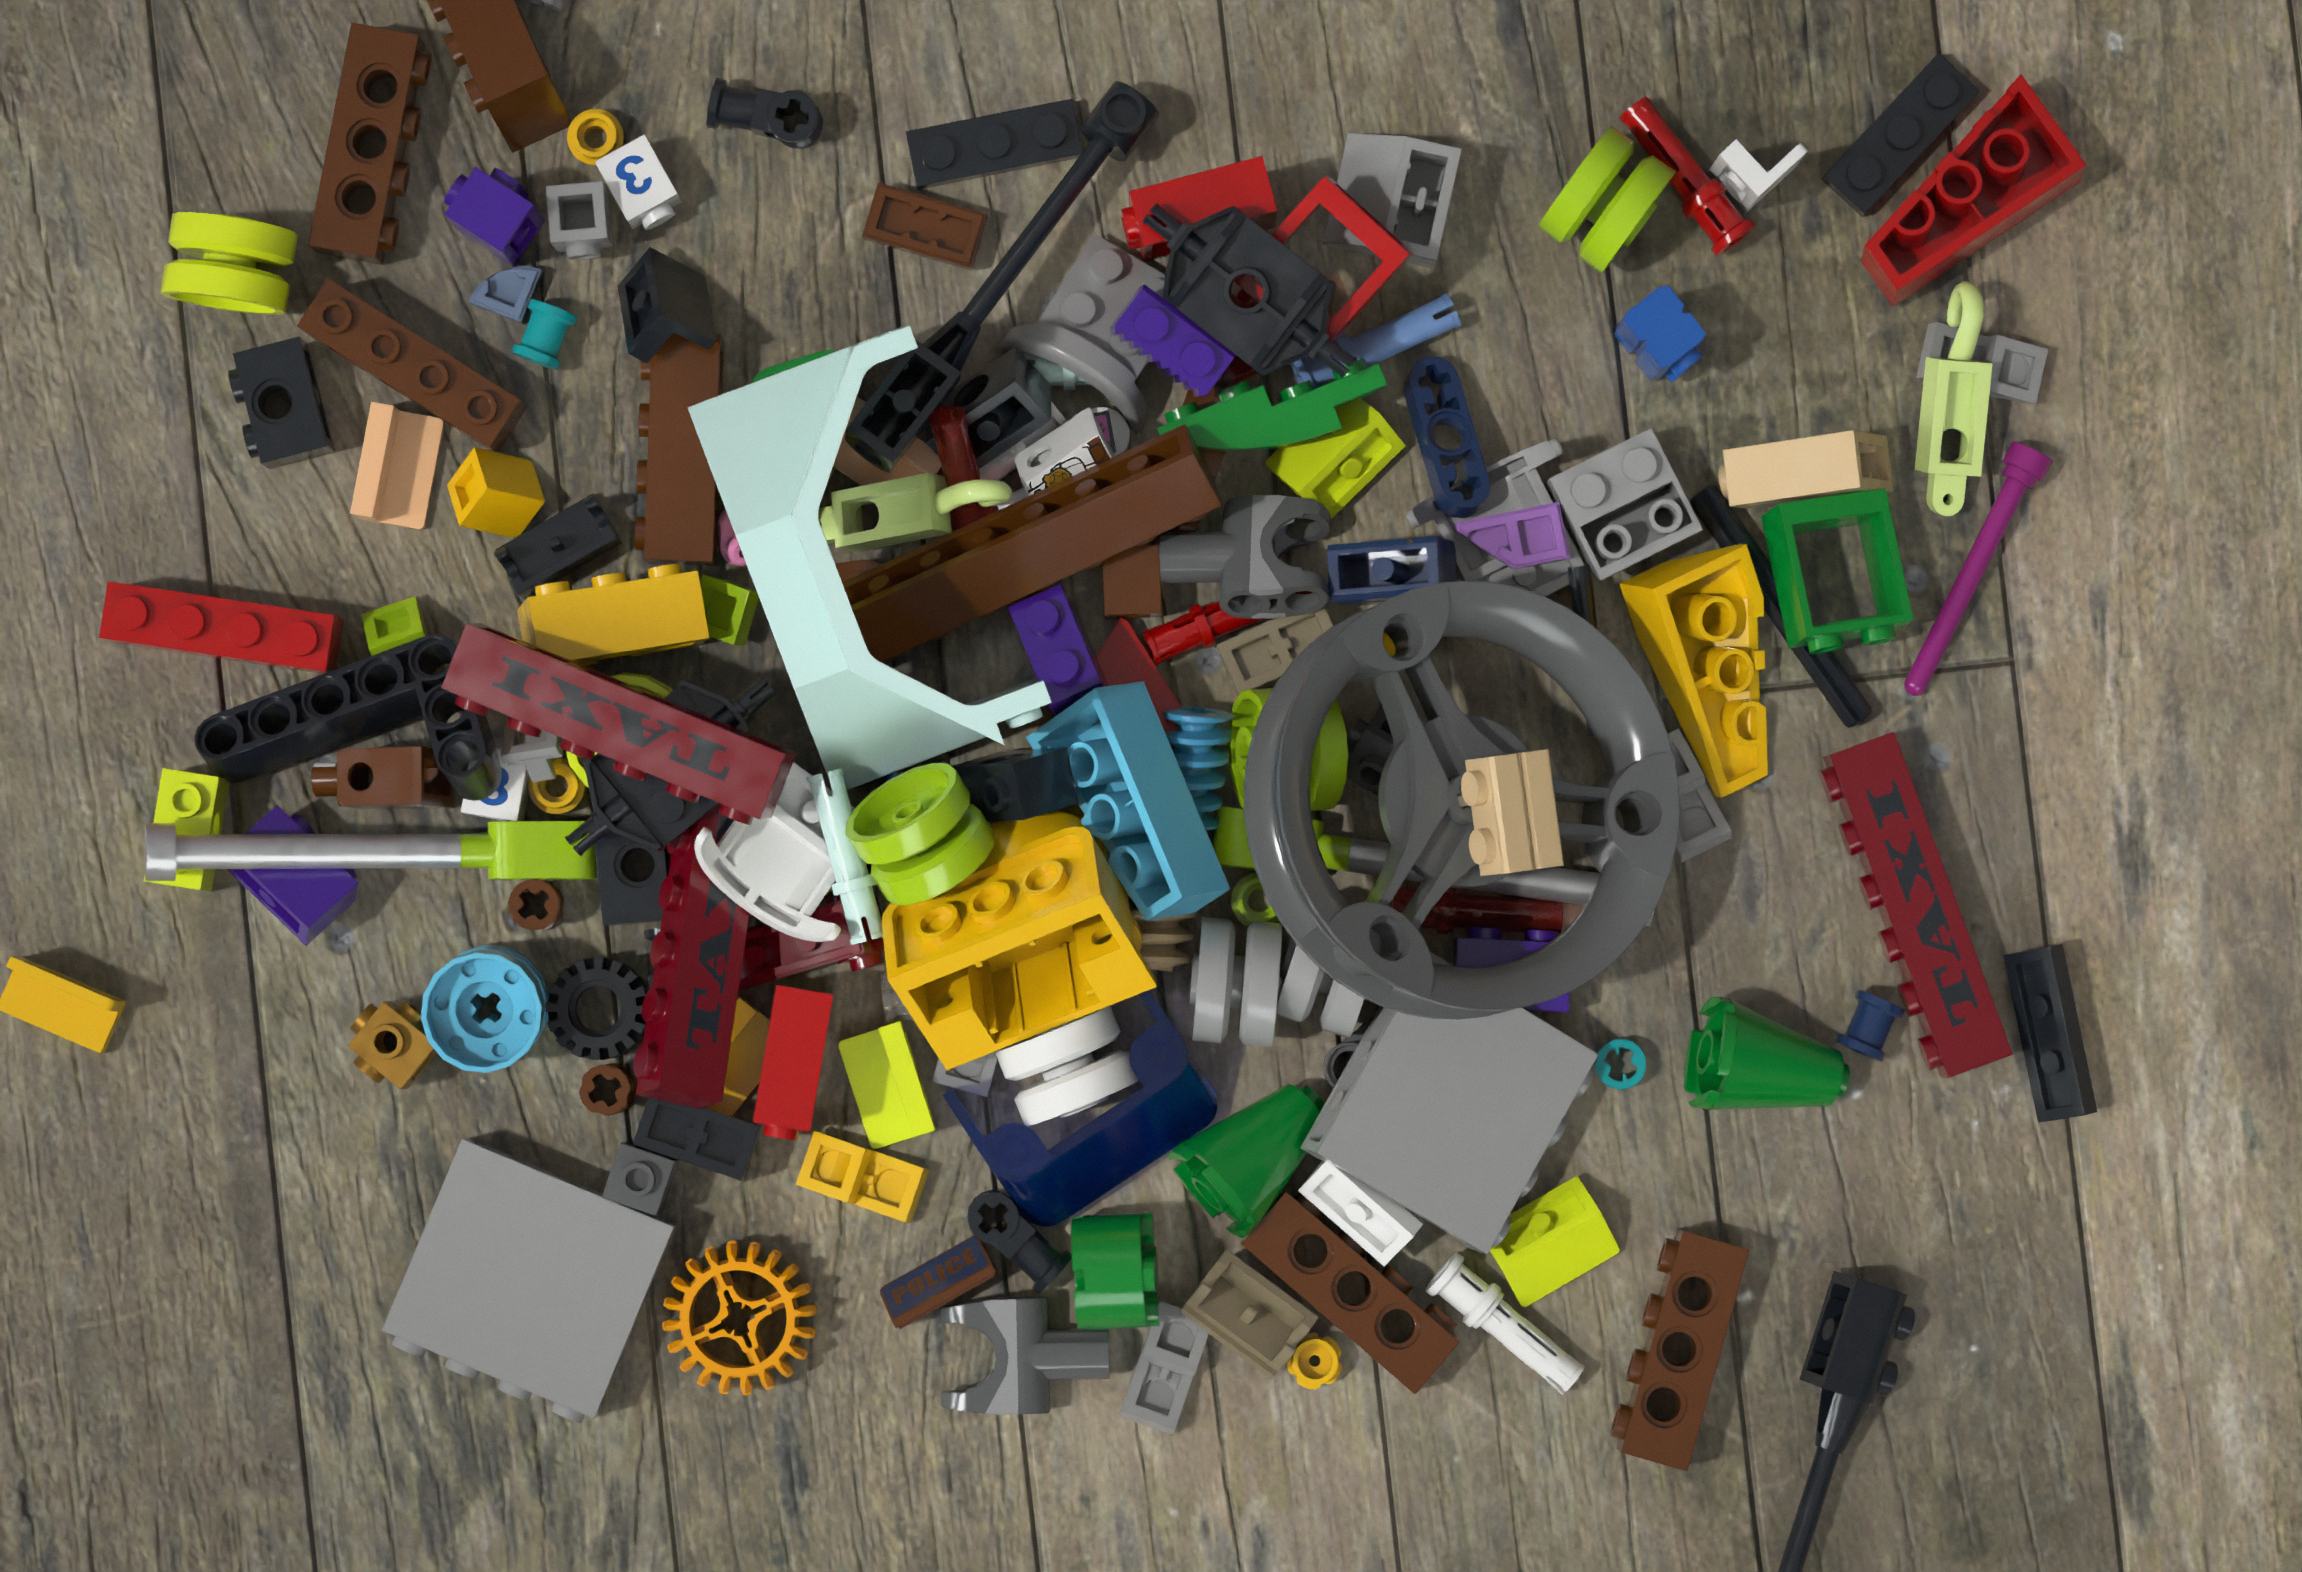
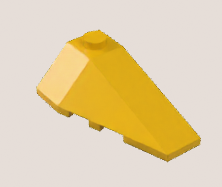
M1737 544L1666 561L1619 583L1636 636L1715 796L1723 798L1767 776L1766 707L1760 703L1759 670L1765 669V650H1759L1758 617L1764 616V597L1747 544Z

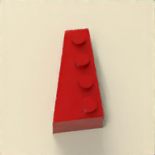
M2022 74L2007 88L2006 93L1990 110L1988 109L1974 124L1972 130L1954 150L1941 160L1922 185L1911 193L1864 245L1860 262L1892 307L2080 183L2087 164Z

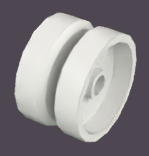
M1110 1006L1090 1013L1081 1019L1070 1021L1037 1034L1031 1039L1020 1041L995 1051L1006 1079L1017 1081L1038 1073L1043 1075L1044 1079L1020 1090L1014 1099L1025 1127L1059 1115L1063 1118L1090 1108L1109 1099L1108 1095L1140 1080L1129 1052L1117 1050L1096 1058L1092 1056V1051L1115 1041L1121 1032Z

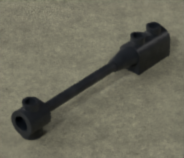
M1115 81L1080 127L1083 135L1090 143L964 310L957 312L923 344L916 340L918 348L901 356L846 429L845 440L849 446L866 461L885 472L891 473L959 383L963 366L981 331L980 325L1105 159L1109 156L1115 160L1125 162L1159 118L1157 108L1143 94L1123 82Z
M1833 1271L1799 1379L1822 1388L1815 1438L1817 1449L1778 1572H1802L1839 1453L1843 1454L1870 1403H1874L1876 1393L1887 1395L1895 1386L1898 1367L1895 1362L1887 1359L1893 1339L1905 1340L1910 1335L1914 1326L1915 1312L1913 1308L1904 1306L1908 1294Z

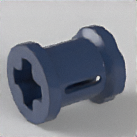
M1858 990L1855 998L1859 1003L1845 1034H1838L1835 1042L1866 1057L1883 1062L1886 1055L1882 1050L1884 1042L1895 1018H1902L1905 1009L1871 993Z

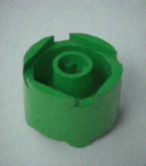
M1153 1212L1073 1217L1071 1221L1072 1270L1075 1274L1076 1290H1074L1078 1330L1090 1329L1091 1331L1160 1326L1158 1292H1152L1156 1291V1281H1158L1156 1247H1145L1154 1246Z

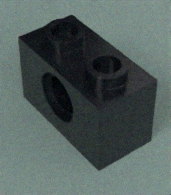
M298 336L233 353L236 369L229 370L228 377L236 403L245 402L250 424L243 425L242 431L251 458L259 457L262 465L268 469H273L335 452L308 344ZM279 390L289 391L292 397V407L289 413L279 419L269 418L265 410L268 397Z
M1014 347L951 392L926 426V443L957 477L963 481L1051 421V384L1021 351Z
M1067 748L1001 751L951 766L957 771L970 792V804H973L982 812L987 822L1026 820L1079 804Z
M616 833L612 836L606 834L595 843L603 926L613 927L661 922L663 909L659 907L658 900L661 885L669 873L670 856L667 846L658 851ZM635 850H647L654 859V871L645 881L634 882L625 872L626 858Z

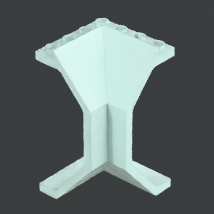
M910 326L894 329L687 407L826 773L843 768V777L847 790L986 737L1005 745L997 723L1006 721L1010 728L1022 726L1043 717L1040 707L1052 703L1044 681L1037 682L1033 678L963 704L876 660L866 647L818 518L819 506L865 373L875 364L918 348Z

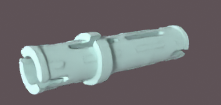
M843 768L827 772L833 793L832 796L827 794L822 773L807 777L806 779L810 784L830 863L836 879V883L831 884L834 896L840 894L851 937L850 943L854 945L867 941L861 921L862 917H866L872 940L883 937L882 919L872 887L876 883L868 872L866 862L859 857L845 835L846 822L852 814V809L843 777L844 771Z

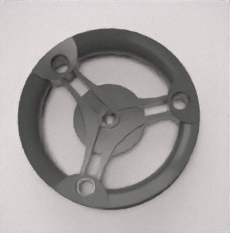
M1455 581L1412 589L1389 598L1374 607L1358 612L1330 627L1312 641L1290 663L1266 700L1253 731L1244 779V818L1253 864L1265 896L1291 938L1314 964L1350 991L1384 1008L1430 1019L1462 1020L1487 1017L1557 998L1597 977L1624 953L1649 921L1663 894L1672 868L1680 818L1679 784L1674 754L1659 710L1640 676L1607 637L1567 607L1542 595L1519 587L1494 582ZM1383 632L1394 643L1396 648L1394 656L1388 654L1384 647ZM1445 636L1484 640L1515 652L1541 668L1570 696L1583 714L1595 736L1606 768V772L1598 777L1592 786H1582L1552 777L1555 801L1584 804L1582 824L1559 821L1558 824L1560 839L1584 842L1592 863L1601 873L1589 900L1576 919L1551 942L1521 958L1491 966L1455 967L1432 962L1425 939L1418 931L1429 911L1449 887L1476 888L1494 883L1512 874L1480 876L1479 865L1471 857L1469 837L1474 830L1471 806L1468 805L1461 807L1458 801V796L1462 795L1461 780L1466 772L1465 760L1529 752L1521 740L1501 724L1481 716L1464 714L1457 706L1441 681L1429 655L1437 646L1441 637ZM1406 671L1429 721L1421 723L1398 672ZM1350 680L1371 681L1383 706L1394 743V748L1386 760L1381 774L1378 792L1380 817L1386 836L1391 844L1378 880L1366 901L1352 905L1347 902L1339 891L1326 867L1317 843L1310 807V775L1317 737L1334 700ZM1617 808L1623 816L1624 829L1619 826L1616 820ZM1412 869L1424 879L1401 914L1389 907V904ZM1370 929L1376 931L1382 940L1380 956L1371 945Z

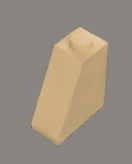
M1856 430L1723 450L1724 464L1720 465L1718 473L1720 489L1723 496L1729 499V506L1746 509L1886 488L1887 493L1893 492L1887 436Z

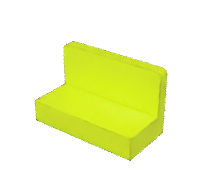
M1362 398L1335 409L1342 425V431L1313 441L1278 448L1265 462L1269 470L1288 485L1298 497L1315 500L1323 504L1329 510L1331 519L1406 446L1383 416Z
M902 1021L839 1042L838 1047L871 1148L878 1149L937 1130Z
M1575 1176L1509 1215L1511 1225L1508 1233L1502 1242L1496 1247H1491L1489 1252L1504 1274L1520 1305L1527 1307L1617 1255L1620 1249L1598 1206L1579 1177Z

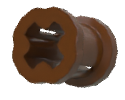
M538 879L525 880L518 884L510 894L508 901L509 913L514 922L522 928L549 930L558 924L564 914V897L561 891L550 882ZM529 892L539 896L547 893L549 899L544 904L548 912L545 918L537 915L529 917L525 915L524 912L530 906L525 898Z
M614 1064L598 1065L584 1074L579 1095L582 1103L589 1111L605 1116L615 1115L623 1112L631 1105L635 1097V1083L633 1077L625 1068ZM601 1075L606 1080L618 1079L620 1081L621 1087L615 1091V1097L618 1101L614 1105L608 1099L598 1101L594 1096V1092L600 1088L597 1078Z

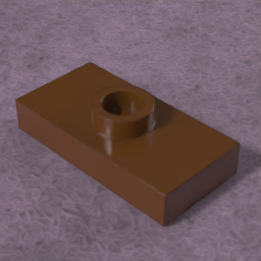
M878 182L862 238L972 271L987 220V214Z

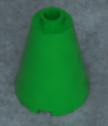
M1710 997L1702 1006L1699 1014L1709 1017L1703 1031L1692 1029L1684 1067L1685 1092L1694 1093L1696 1096L1695 1099L1688 1102L1691 1107L1702 1110L1828 1107L1833 1104L1836 1097L1841 1098L1845 1094L1850 1079V1068L1848 1064H1844L1840 1051L1729 998Z
M1287 1084L1179 1143L1168 1154L1169 1160H1181V1163L1173 1170L1201 1207L1212 1218L1223 1212L1234 1221L1226 1230L1243 1239L1257 1227L1308 1152L1300 1147L1325 1104L1310 1087L1303 1085L1298 1089L1292 1084Z

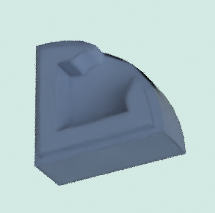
M517 266L502 270L482 281L476 287L468 302L471 305L523 324L529 311L528 304L530 299L534 298L544 272L541 269L530 266Z

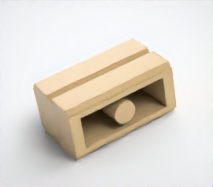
M1549 749L1465 760L1466 772L1461 780V791L1464 801L1468 806H1471L1474 830L1469 837V851L1473 861L1479 865L1480 876L1563 866Z

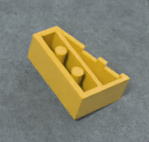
M669 564L650 568L647 570L649 578L626 581L625 573L620 572L591 578L592 587L570 590L569 581L536 586V596L528 597L517 609L522 640L584 666L598 664L597 660L629 655L635 657L703 644L710 637L698 571L683 573L681 564Z

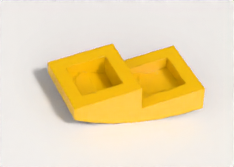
M814 1131L795 1185L846 1203L855 1204L905 1223H912L930 1169Z

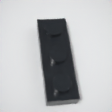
M1938 53L1823 175L1821 180L1863 217L1972 101L1980 90Z
M1072 99L906 131L917 190L1077 159L1083 152Z
M2063 944L2003 955L2038 1123L2096 1113L2097 1107Z

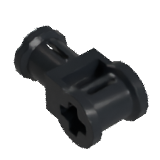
M716 78L709 98L706 125L707 128L717 129L719 125L753 131L755 135L778 139L783 145L792 149H804L813 145L819 139L823 130V118L815 103L806 94L799 91L776 93L758 89L755 92L728 86L726 79ZM796 107H800L801 112L808 119L807 125L797 124L795 132L790 133V129L782 121L783 116H793Z
M989 1190L982 1192L969 1205L967 1218L970 1230L975 1237L984 1243L992 1244L1008 1260L1014 1262L1034 1282L1032 1288L1038 1294L1058 1276L1072 1259V1254L1069 1251L1060 1252L1018 1212L1016 1204L1011 1197L1002 1191ZM985 1203L992 1208L996 1207L999 1203L1005 1205L1007 1209L1004 1211L1003 1218L1007 1223L1006 1227L1002 1230L995 1226H991L987 1231L979 1226L983 1220V1216L979 1211L980 1207Z

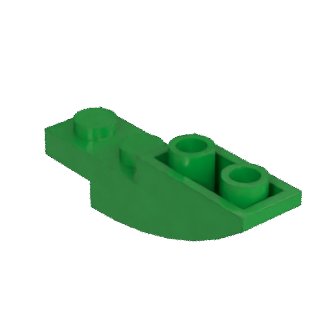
M1360 359L1352 367L1344 365L1349 371L1343 378H1340L1336 372L1332 371L1335 381L1314 389L1311 380L1279 392L1282 402L1272 406L1264 385L1252 389L1249 380L1218 392L1217 394L1220 399L1218 404L1199 411L1197 403L1192 402L1165 413L1164 416L1168 424L1158 427L1157 430L1159 435H1162L1186 424L1198 448L1205 450L1256 451L1282 448L1313 441L1342 431V425L1335 409L1387 388V383L1379 363L1367 368L1364 359Z

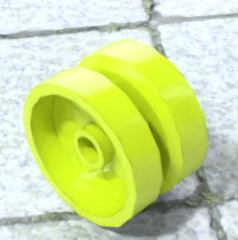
M197 212L172 214L168 243L178 252L201 258L202 260L177 259L165 264L160 293L165 297L216 309L263 315L286 314L290 285L281 276L256 268L280 269L293 264L298 235L294 231L280 226L240 216Z

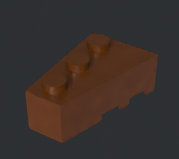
M427 0L436 21L440 22L447 18L452 29V33L443 36L456 66L459 68L467 64L473 78L465 81L464 85L478 114L487 109L489 110L512 153L570 126L572 120L550 78L551 75L539 54L516 0Z

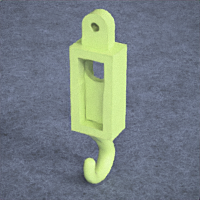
M1963 281L1955 286L1948 303L1947 323L1953 328L1959 326L1948 357H1926L1915 470L1929 473L1926 494L1927 505L1931 511L1943 516H1953L1963 507L1967 476L1981 477L1993 363L1972 360L1983 323L1984 304L1978 287L1969 281ZM1954 428L1961 432L1959 457L1954 461H1946L1940 457L1942 435L1947 429ZM1947 494V501L1944 503L1943 498Z
M923 473L831 492L832 506L819 508L818 518L827 544L835 543V548L859 552L949 534L952 532L950 511L973 502H978L982 507L1005 503L1010 500L1012 489L1003 481L988 479L964 481L948 487L947 477ZM874 503L879 511V521L874 529L863 531L861 506Z

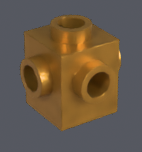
M403 1000L399 1006L392 1001H383L378 1008L371 1003L361 1012L350 1027V1030L356 1036L348 1044V1047L358 1055L353 1063L377 1083H381L386 1077L400 1090L408 1089L437 1054L427 1041L421 1021V1011L406 1000ZM390 1032L394 1033L397 1038V1046L394 1051H391L386 1044V1039Z

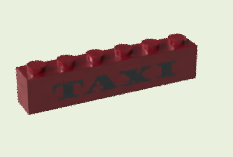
M466 623L441 687L457 695L454 704L483 716L488 715L489 709L510 716L507 726L537 738H540L542 730L563 738L560 748L572 754L593 759L595 752L612 758L616 760L612 769L623 775L640 781H645L648 774L668 782L665 790L668 793L694 803H698L700 797L704 796L721 803L719 810L721 815L747 825H751L754 818L759 820L772 818L797 754L482 623Z
M1891 732L1823 757L1826 769L1819 771L1820 780L1830 803L1839 801L1846 822L1839 824V831L1850 856L1858 854L1866 875L1858 878L1860 889L1868 908L1872 910L1878 907L1885 929L1878 931L1879 940L1888 962L1898 961L1905 983L1898 985L1899 995L1908 1016L1917 1015L1925 1036L1918 1038L1917 1042L1926 1067L1929 1071L1937 1068L1941 1078H1950L2013 1055L1895 733Z
M721 803L714 806L667 845V851L671 854L668 876L664 879L659 892V907L663 909L660 932L657 933L653 940L650 951L651 963L655 965L652 987L647 991L642 1005V1017L646 1021L644 1041L636 1053L633 1067L634 1075L638 1078L636 1095L698 1109L720 1103L723 1100L750 914L730 899L708 878L696 858L695 840L703 827L712 831L713 839L717 845L734 822V820L719 813Z

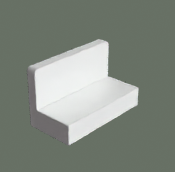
M1736 139L1719 154L1708 173L1713 179L1716 178L1725 184L1727 194L1747 213L1796 168L1808 150L1800 142L1767 173Z
M1322 1160L1298 1190L1383 1266L1415 1236L1423 1225L1405 1207L1327 1161Z

